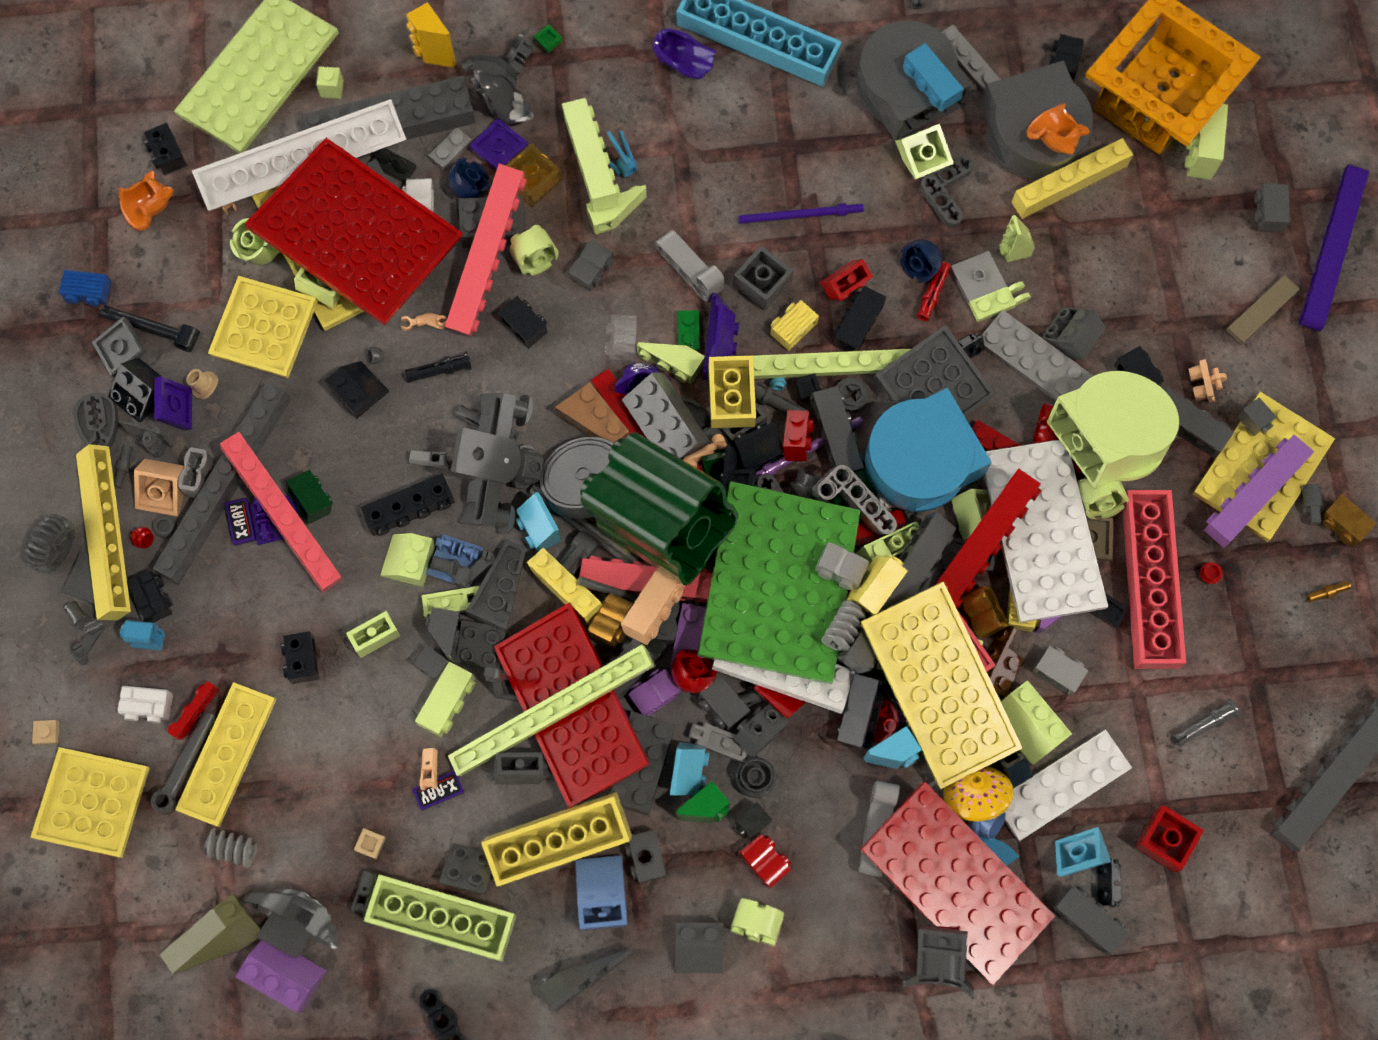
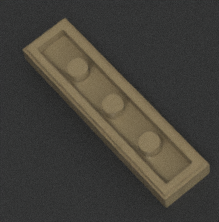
M1284 275L1231 324L1226 331L1242 345L1284 306L1300 288Z

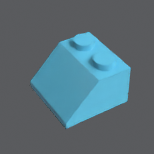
M539 492L534 493L516 510L518 518L515 520L520 530L525 529L528 534L525 539L531 549L535 548L538 553L542 548L546 550L560 543L561 538L559 529Z
M906 726L868 750L863 759L865 762L894 769L903 766L906 769L919 759L918 754L922 749Z
M679 742L670 795H696L700 789L705 787L706 776L702 775L703 766L708 767L710 754L705 752L706 746Z

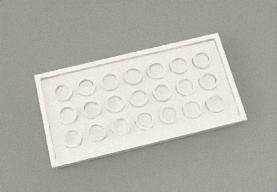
M1054 440L986 451L992 462L985 474L991 506L1018 468L1041 483L1039 489L1042 491L1035 501L1030 499L1026 505L1029 508L1022 519L1017 517L1012 524L1016 527L1009 538L1004 536L1000 541L1019 623L1108 608L1071 455L1061 441Z

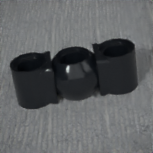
M433 989L423 991L419 997V1004L425 1010V1015L428 1017L430 1031L438 1036L440 1040H450L454 1035L459 1036L461 1040H467L466 1036L461 1032L460 1026H458L457 1013L443 1001L442 994ZM429 994H435L437 997V1003L433 1007H428L425 1002ZM445 1014L449 1018V1024L445 1028H440L437 1024L438 1017Z

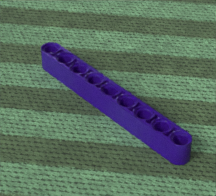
M1347 164L1342 174L1300 317L1299 325L1321 332L1326 323L1369 170Z

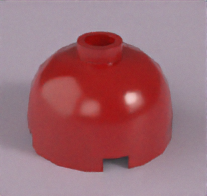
M684 649L679 651L671 666V677L681 691L698 694L710 687L718 671L712 670L714 662L710 658L697 656L698 651Z

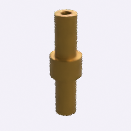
M1349 581L1336 585L1329 584L1323 586L1321 590L1307 594L1306 598L1309 603L1323 598L1330 599L1336 597L1338 593L1350 590L1351 584Z

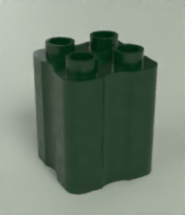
M633 432L625 439H618L612 445L608 455L610 462L600 473H593L584 480L580 489L581 504L587 513L596 518L597 527L602 534L687 586L695 580L714 550L726 540L735 528L739 517L734 505L727 502L726 490L721 482L638 433Z

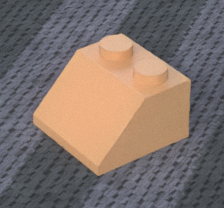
M144 459L134 470L135 509L178 516L184 498V493L179 489L178 480L185 466Z

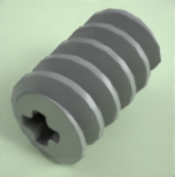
M846 600L843 601L842 607L838 609V614L834 616L833 621L825 632V636L821 639L824 645L833 650L849 651V644L854 642L853 637H856L858 635L857 630L862 628L860 621L866 619V616L856 603Z
M213 828L206 839L204 855L207 854L209 858L216 856L217 860L220 861L225 859L227 863L234 861L236 865L243 863L244 867L249 868L257 852V843L252 845L251 837L243 843V835H240L235 841L234 833H230L228 838H225L224 830L221 831L219 836H216L217 829Z

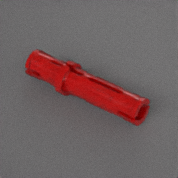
M942 262L940 271L932 278L926 294L922 296V304L916 315L919 320L929 321L934 306H937L939 302L938 296L951 268L949 263ZM940 277L937 287H935L937 280ZM931 295H932V299H931V301H930V303H929V306H927V304H928V302H929V300H930V297H931Z

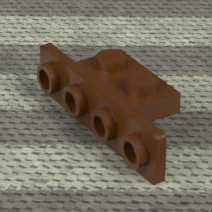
M1008 626L996 632L995 639L987 651L996 665L987 671V674L999 698H1006L1024 660L1009 649L1017 631V628L1014 626Z

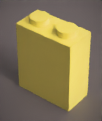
M875 556L868 565L860 585L856 589L850 590L846 600L856 603L861 608L862 613L876 615L907 573V570L902 567L904 563L895 556Z

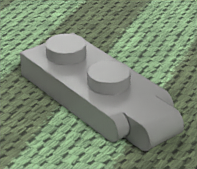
M703 723L702 726L692 724L688 737L696 740V745L706 746L707 750L738 762L745 761L748 752L734 739L735 734Z

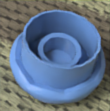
M1006 812L986 821H968V827L978 837L982 836L992 840L1002 828Z

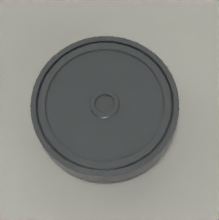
M582 437L561 445L550 454L543 464L540 486L548 504L554 511L565 517L575 519L593 517L587 513L581 504L580 489L584 480L589 475L600 473L610 462L608 459L609 451L614 443L599 437Z

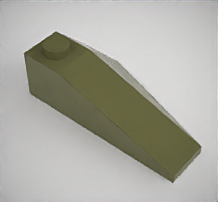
M231 894L181 935L160 956L171 973L175 974L201 965V963L247 948L259 939L257 935L262 928L241 898Z

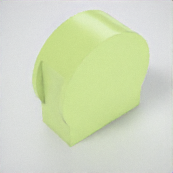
M1109 371L1091 377L1077 390L1058 396L1047 423L1091 485L1096 489L1116 480L1132 481L1141 479L1154 472L1161 464L1178 432L1179 416L1170 396L1153 381L1131 372Z

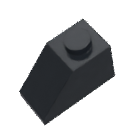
M1020 750L994 762L996 768L1010 779L1013 788L1033 777L1027 758Z

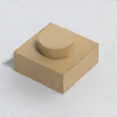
M33 721L32 744H58L59 721Z
M363 828L354 851L377 860L386 837Z

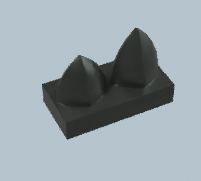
M386 148L376 150L370 160L371 162L376 159L385 174L405 184L406 180L410 179L417 168L415 163Z

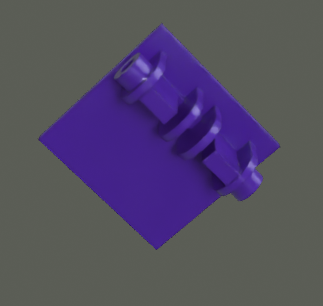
M285 495L286 499L297 513L296 507L294 506L293 502L291 501L288 495ZM255 498V502L250 504L257 544L262 545L283 540L284 538Z

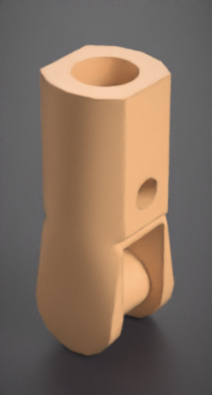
M434 748L422 750L421 790H425L428 787L437 789L438 751ZM432 775V778H426V776Z

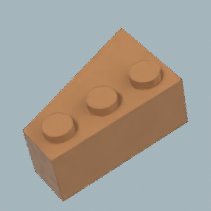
M588 383L555 407L557 417L566 420L574 428L581 430L590 437H599L615 443L618 439H625L629 435L628 429L591 383Z

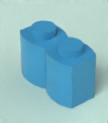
M126 620L120 630L121 638H123L125 643H129L132 648L162 650L165 633L162 628H158L156 623Z

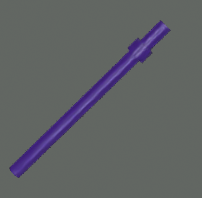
M842 203L833 207L739 215V224L837 214L838 216H847L848 213L864 212L863 204L847 205Z

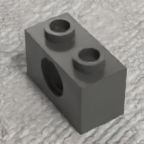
M655 830L632 835L629 843H625L628 857L633 856L634 865L630 866L633 880L638 879L640 885L666 878ZM642 852L650 853L652 856L651 861L647 864L641 863L638 860L639 854Z

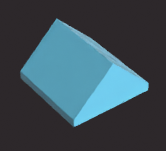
M1099 827L1055 841L1057 875L1059 877L1072 875L1111 862Z

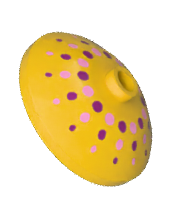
M987 766L944 787L943 790L944 802L960 818L968 821H986L1000 816L1009 808L1014 795L1010 779L1001 771Z

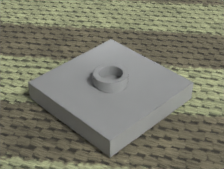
M989 251L951 265L950 270L967 304H969V301L1007 287Z

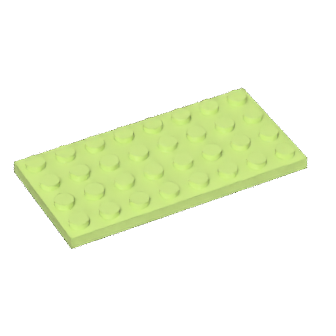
M264 0L174 112L177 116L238 153L245 152L338 35V29L290 0Z

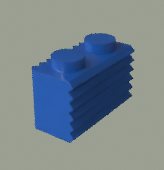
M64 270L59 293L66 302L71 304L86 302L90 306L106 305L112 281L107 274Z

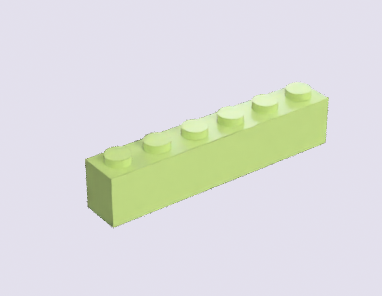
M586 98L562 103L564 120L593 211L596 212L618 206L617 197H620L618 184H613V181H615L612 168H608L610 164L608 153H603L602 150L605 149L603 138L597 135L600 131L597 121L592 119L595 117L592 105L588 106Z

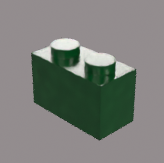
M310 470L286 480L285 485L287 495L307 525L329 515L333 505L330 495L324 493L321 488L322 485L316 475L314 476Z

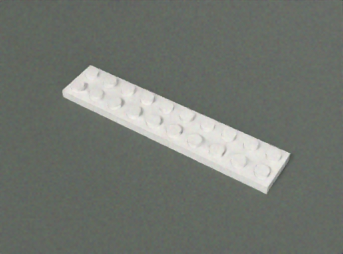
M392 100L381 102L192 170L208 211L281 185L326 137L355 158L407 140Z

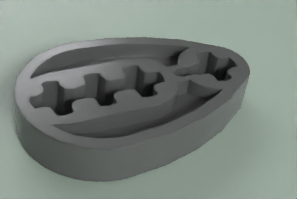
M91 393L85 395L77 402L74 408V419L78 432L87 445L99 444L100 436L104 442L101 446H109V449H111L118 431L119 418L117 406L105 394ZM94 400H97L96 409L100 412L97 414V418L101 422L98 428L94 426L96 419L92 416L95 414V410L91 406Z

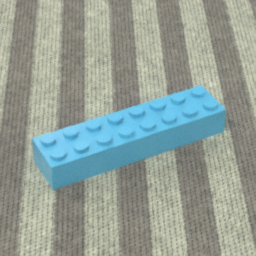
M682 0L676 11V25L822 87L840 55L842 41L744 0Z

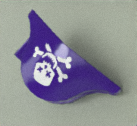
M642 362L628 365L624 370L622 378L615 384V392L630 393L651 373H660L658 367Z

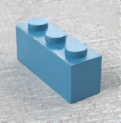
M926 43L905 56L903 64L905 73L914 79L918 89L922 92L924 91L929 97L930 103L937 107L940 112L961 99L964 88Z

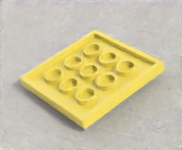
M238 276L208 354L215 358L289 378L318 303L316 297Z
M59 747L30 838L123 858L150 768Z

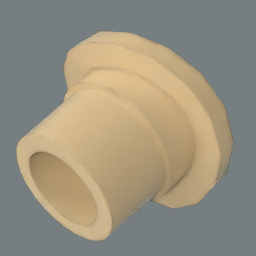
M194 369L187 375L186 382L191 386L193 395L203 400L208 398L216 389L218 377L213 372H202L199 369Z

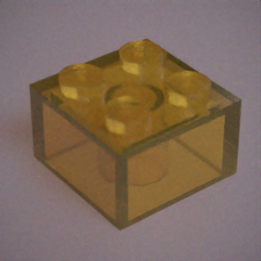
M532 143L505 165L524 172V178L527 179L524 191L519 192V196H522L523 200L531 208L562 182L560 169Z

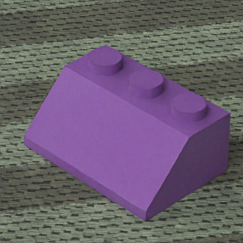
M262 940L247 956L236 978L296 1013H302L327 970L301 955L296 959Z

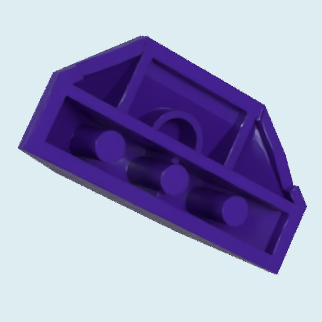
M712 293L703 380L709 379V357L736 355L737 342H733L734 335L738 336L739 323L735 322V313L717 293Z

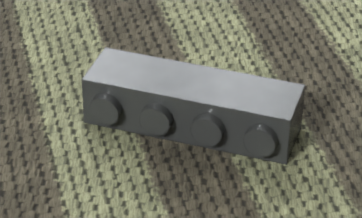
M1160 384L1159 386L1170 396L1176 406L1179 416L1177 434L1208 455L1216 458L1234 431L1226 423L1214 419L1209 412L1194 406L1190 400L1175 394L1174 390L1170 387Z
M838 386L813 392L809 399L831 468L846 465L853 472L863 469L865 460L863 454L859 453L857 448V435L855 432L852 433L850 424H852L849 412L845 411L843 405L845 404L843 392H839ZM841 471L836 472V476L843 475Z

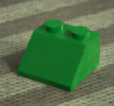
M711 781L676 811V818L679 821L712 823L716 820L719 823L729 814L730 801Z

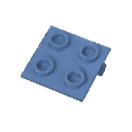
M442 534L441 538L438 537L435 545L437 548L434 556L451 561L456 559L461 566L471 568L480 559L484 548ZM430 563L426 575L454 584L455 580L449 573L432 570Z

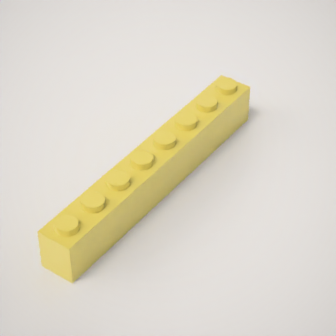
M88 444L76 454L96 618L97 620L118 621L130 613L131 608L109 446Z

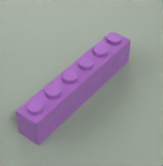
M1293 435L1289 440L1284 438L1276 446L1278 449L1276 454L1270 453L1262 461L1265 465L1261 470L1256 467L1248 476L1251 480L1247 484L1242 482L1234 491L1237 495L1233 499L1228 497L1220 506L1223 510L1219 514L1214 512L1206 521L1209 525L1204 531L1223 548L1236 537L1314 453L1296 435Z

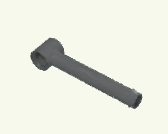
M203 711L198 716L200 719L196 728L190 736L164 789L155 792L151 798L152 807L163 815H170L175 812L178 804L175 796L212 724L215 723L216 716L209 712ZM169 798L168 805L160 808L161 800Z

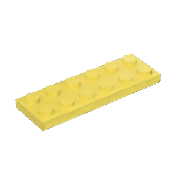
M233 682L177 804L176 811L220 827L276 702L274 697Z

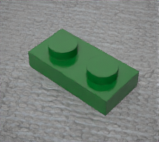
M678 310V345L688 346L700 353L699 310Z

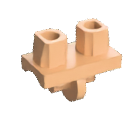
M1206 359L1200 360V365L1189 368L1191 382L1204 379L1205 384L1193 387L1195 399H1208L1209 403L1215 402L1212 384H1215L1216 390L1222 389V382L1227 380V376L1225 373H1219L1218 368H1213V375L1210 376Z

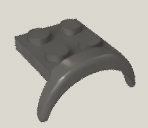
M920 925L917 972L904 979L903 988L918 984H941L958 988L966 992L970 997H973L974 987L965 978L968 931Z

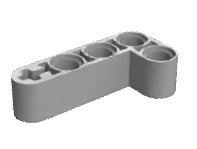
M670 230L655 242L659 253L705 302L712 299V293L718 294L724 289V276L721 271L714 265L708 268L675 231Z
M839 465L832 468L812 487V496L817 501H827L839 494L851 508L860 510L859 517L874 534L883 536L895 531L897 526L895 518L848 466ZM837 471L842 472L844 477L843 481H839L837 479ZM822 485L826 486L828 489L827 496H824L821 493L820 489ZM852 487H855L858 491L857 498H854L851 494ZM867 503L873 508L872 514L866 511ZM883 521H885L886 523L884 525L885 529H882Z
M881 781L874 783L862 846L893 814L898 800L899 785ZM861 851L858 873L881 878L883 873Z

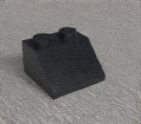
M362 361L341 366L324 380L328 389L356 419L389 393L385 385Z

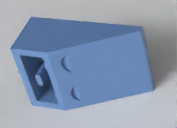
M622 855L575 860L580 930L628 927Z

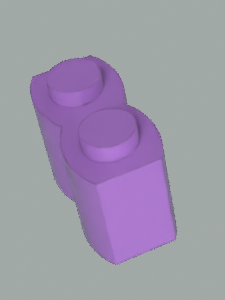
M666 669L654 671L648 676L650 679L643 684L638 682L630 688L631 692L628 696L640 714L650 716L681 694L680 688L674 683Z

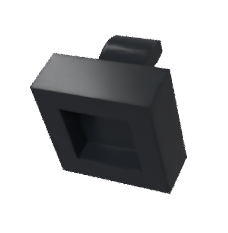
M816 374L795 379L794 383L801 401L808 400L813 392L821 390Z

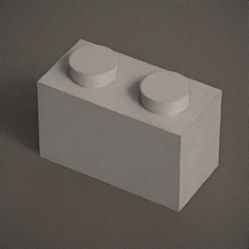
M1049 646L1032 673L1071 697L1089 670L1084 668L1085 665L1079 660H1071L1065 656V652L1060 648Z

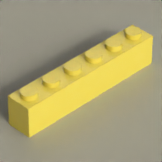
M1123 138L1017 190L1011 203L1023 219L1127 167L1133 153Z

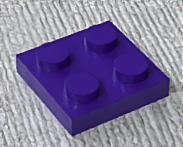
M497 118L470 145V150L497 171L499 164L509 166L529 145L526 140Z
M162 376L155 378L154 419L185 431L192 429V388Z

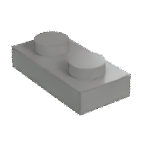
M456 127L428 155L429 159L445 171L470 147L472 139Z

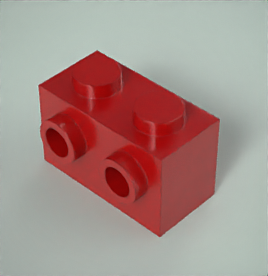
M856 259L826 277L820 284L829 300L842 301L850 296L849 293L865 286L866 282L873 278L864 259Z
M787 410L783 443L785 461L807 462L808 451L812 449V438L809 437L810 433H813L814 420H810L809 411Z

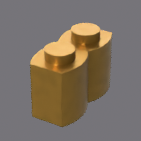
M982 586L961 598L963 600L962 609L970 617L971 629L979 638H987L1008 627L1005 614L1000 608L998 599L991 586Z
M610 593L589 626L588 632L591 637L615 648L625 638L621 622L634 603Z

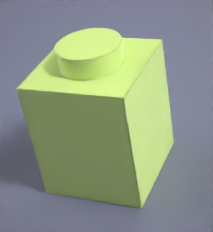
M319 67L316 85L321 98L341 99L344 80L340 68Z

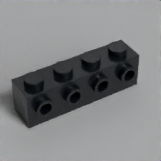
M442 473L361 506V510L372 535L383 536L389 533L390 529L397 526L399 528L405 527L410 524V521L417 518L424 519L430 516L431 512L438 509L440 511L446 510L455 501Z

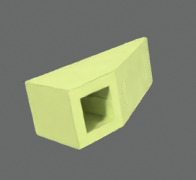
M646 185L634 186L628 191L620 193V197H617L618 206L594 212L591 202L586 204L587 215L595 235L615 229L647 197Z
M1016 215L1011 217L1007 230L1003 235V240L1000 243V252L1002 256L1005 255L1007 262L1031 257L1035 249L1029 229Z
M642 342L637 344V353L643 360L654 362L660 370L671 372L675 375L676 379L683 383L688 382L692 384L705 364V356L688 346Z
M915 521L891 534L863 546L856 555L869 561V564L875 556L886 555L897 558L901 556L919 525Z

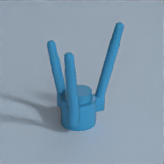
M608 131L607 134L620 155V158L617 160L618 165L616 166L610 161L609 166L618 176L622 174L624 177H628L637 170V163L632 156L623 131H619V135L627 155L623 153L612 133Z

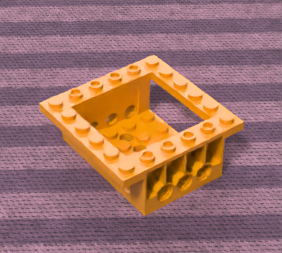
M1148 0L1086 72L1085 77L1102 88L1093 110L1160 156L1174 138L1188 147L1261 57L1177 0ZM1161 17L1155 34L1122 74L1117 71L1118 65L1158 18ZM1169 72H1177L1179 77L1174 78L1170 76ZM1163 85L1167 88V91H1160L1157 86ZM1146 116L1150 118L1148 122H1146L1145 120Z

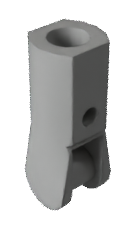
M411 449L409 462L413 465L448 469L447 461L451 454ZM434 457L439 458V462H434Z

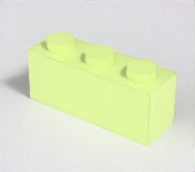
M448 662L415 720L417 725L439 737H442L444 733L447 734L453 725L451 721L455 713L459 714L464 706L463 699L467 693L470 694L475 687L474 675Z

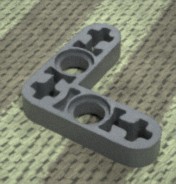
M966 155L954 159L953 164L929 173L922 178L920 184L921 193L948 228H957L963 218L962 211L946 188L971 174L974 162L972 158ZM961 163L963 165L967 164V169L965 167L960 168ZM949 172L952 174V178L945 180L941 174ZM926 183L929 185L934 184L933 189L930 186L926 187ZM942 197L947 201V204L940 206L936 203V199ZM950 214L952 217L957 216L956 221L949 219Z

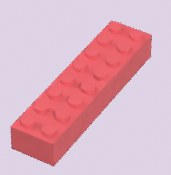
M1127 490L1126 494L1129 501L1124 503L1125 508L1122 510L1134 669H1180L1186 664L1172 490Z

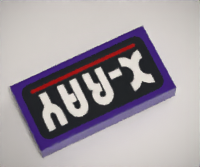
M243 498L225 503L233 544L237 546L257 541L248 499Z
M455 771L437 778V789L428 787L425 790H421L420 786L413 789L421 811L465 793Z

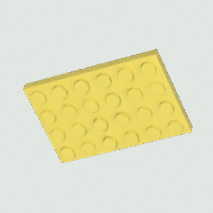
M1259 392L1254 401L1260 397L1277 416L1272 422L1273 427L1265 434L1259 432L1253 436L1240 421L1233 435L1193 492V495L1221 512L1223 509L1220 506L1228 497L1233 499L1237 495L1234 491L1242 482L1247 484L1251 480L1248 476L1254 469L1258 467L1261 470L1265 465L1262 461L1270 453L1276 454L1278 451L1276 446L1284 438L1289 440L1293 435H1296L1314 453L1244 527L1264 541L1269 542L1300 495L1301 487L1307 484L1335 438L1267 395Z

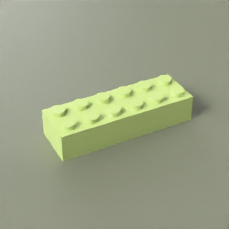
M378 875L364 921L503 962L516 915Z

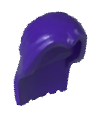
M666 28L658 32L653 41V52L659 61L673 67L685 76L701 79L714 66L712 62L714 61V56H716V50L702 45L687 33Z

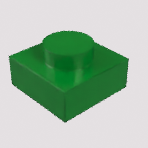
M549 24L533 36L534 41L547 54L562 43V37Z

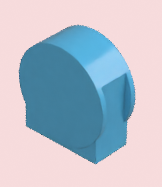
M948 388L925 399H912L900 402L885 411L877 420L872 430L865 453L866 474L877 494L889 504L913 512L930 511L947 504L958 494L962 487L984 477L992 464Z

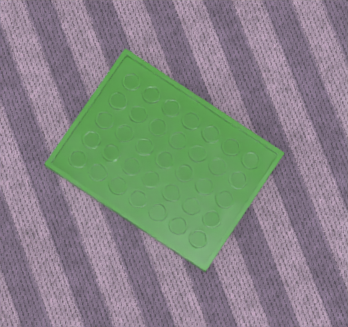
M730 481L726 500L734 505L739 517L735 528L726 540L717 547L697 656L832 684L838 650L828 648L822 643L821 639L825 636V632L833 621L834 616L838 614V609L842 607L843 601H846L848 590L840 587L839 582L834 579L826 580L821 578L814 569L824 546L828 542L854 553L860 510Z

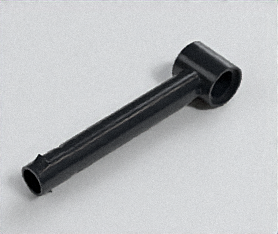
M104 305L101 309L102 318L115 322L122 317L128 318L133 328L173 340L174 346L186 352H192L200 335V331L190 325L182 324L181 328L178 329Z

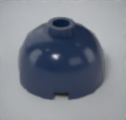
M467 158L458 159L448 175V184L454 195L461 199L482 197L491 186V183H488L490 178L488 173L475 161L470 163L466 161Z
M914 240L907 244L900 252L902 253L900 264L903 271L911 279L916 277L920 280V283L928 282L940 271L943 262L942 254L939 248L930 240Z

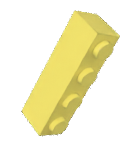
M542 548L527 562L531 571L565 605L570 602L578 613L579 618L589 627L594 617L600 611L602 603L588 589L578 585V580L550 553Z

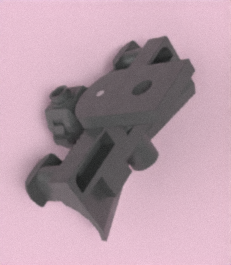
M507 393L480 394L482 415L479 430L458 427L451 472L475 477L474 481L469 483L466 501L468 503L459 524L485 527L496 526L498 527V533L503 535L509 533L514 525L515 510L513 505L508 502L502 504L501 509L498 508L502 483L512 481L514 487L527 489L529 485H534L540 480L544 459L539 452H535L533 446L521 444L518 447L515 440L509 437L511 435L512 418L516 419L517 426H524L530 421L533 412L532 398L524 394L520 397V400H516V396Z

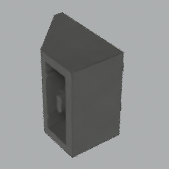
M1062 307L1041 338L1067 357L1084 360L1106 327L1095 311Z

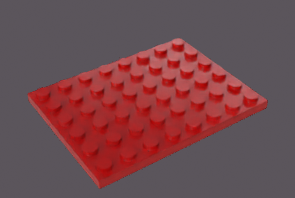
M327 137L245 223V228L384 326L454 248L463 235L460 230Z

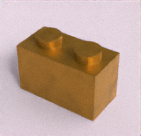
M1343 494L1334 500L1321 515L1323 525L1327 529L1333 530L1340 536L1342 542L1351 547L1361 542L1377 524Z

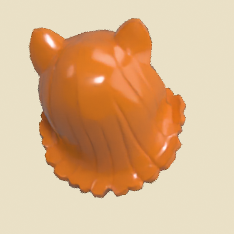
M1064 103L1055 108L1048 109L1037 116L1029 125L1026 134L1030 140L1040 138L1054 152L1072 155L1080 137L1088 135L1090 130L1086 126L1076 123L1073 117L1065 111L1067 105Z
M153 171L148 172L143 181L132 185L128 189L120 187V208L125 220L135 230H146L150 227L151 218L161 213L167 207L169 198L174 190L159 183Z

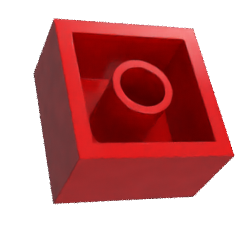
M1162 805L1156 808L1134 848L1176 873L1183 870L1204 830Z

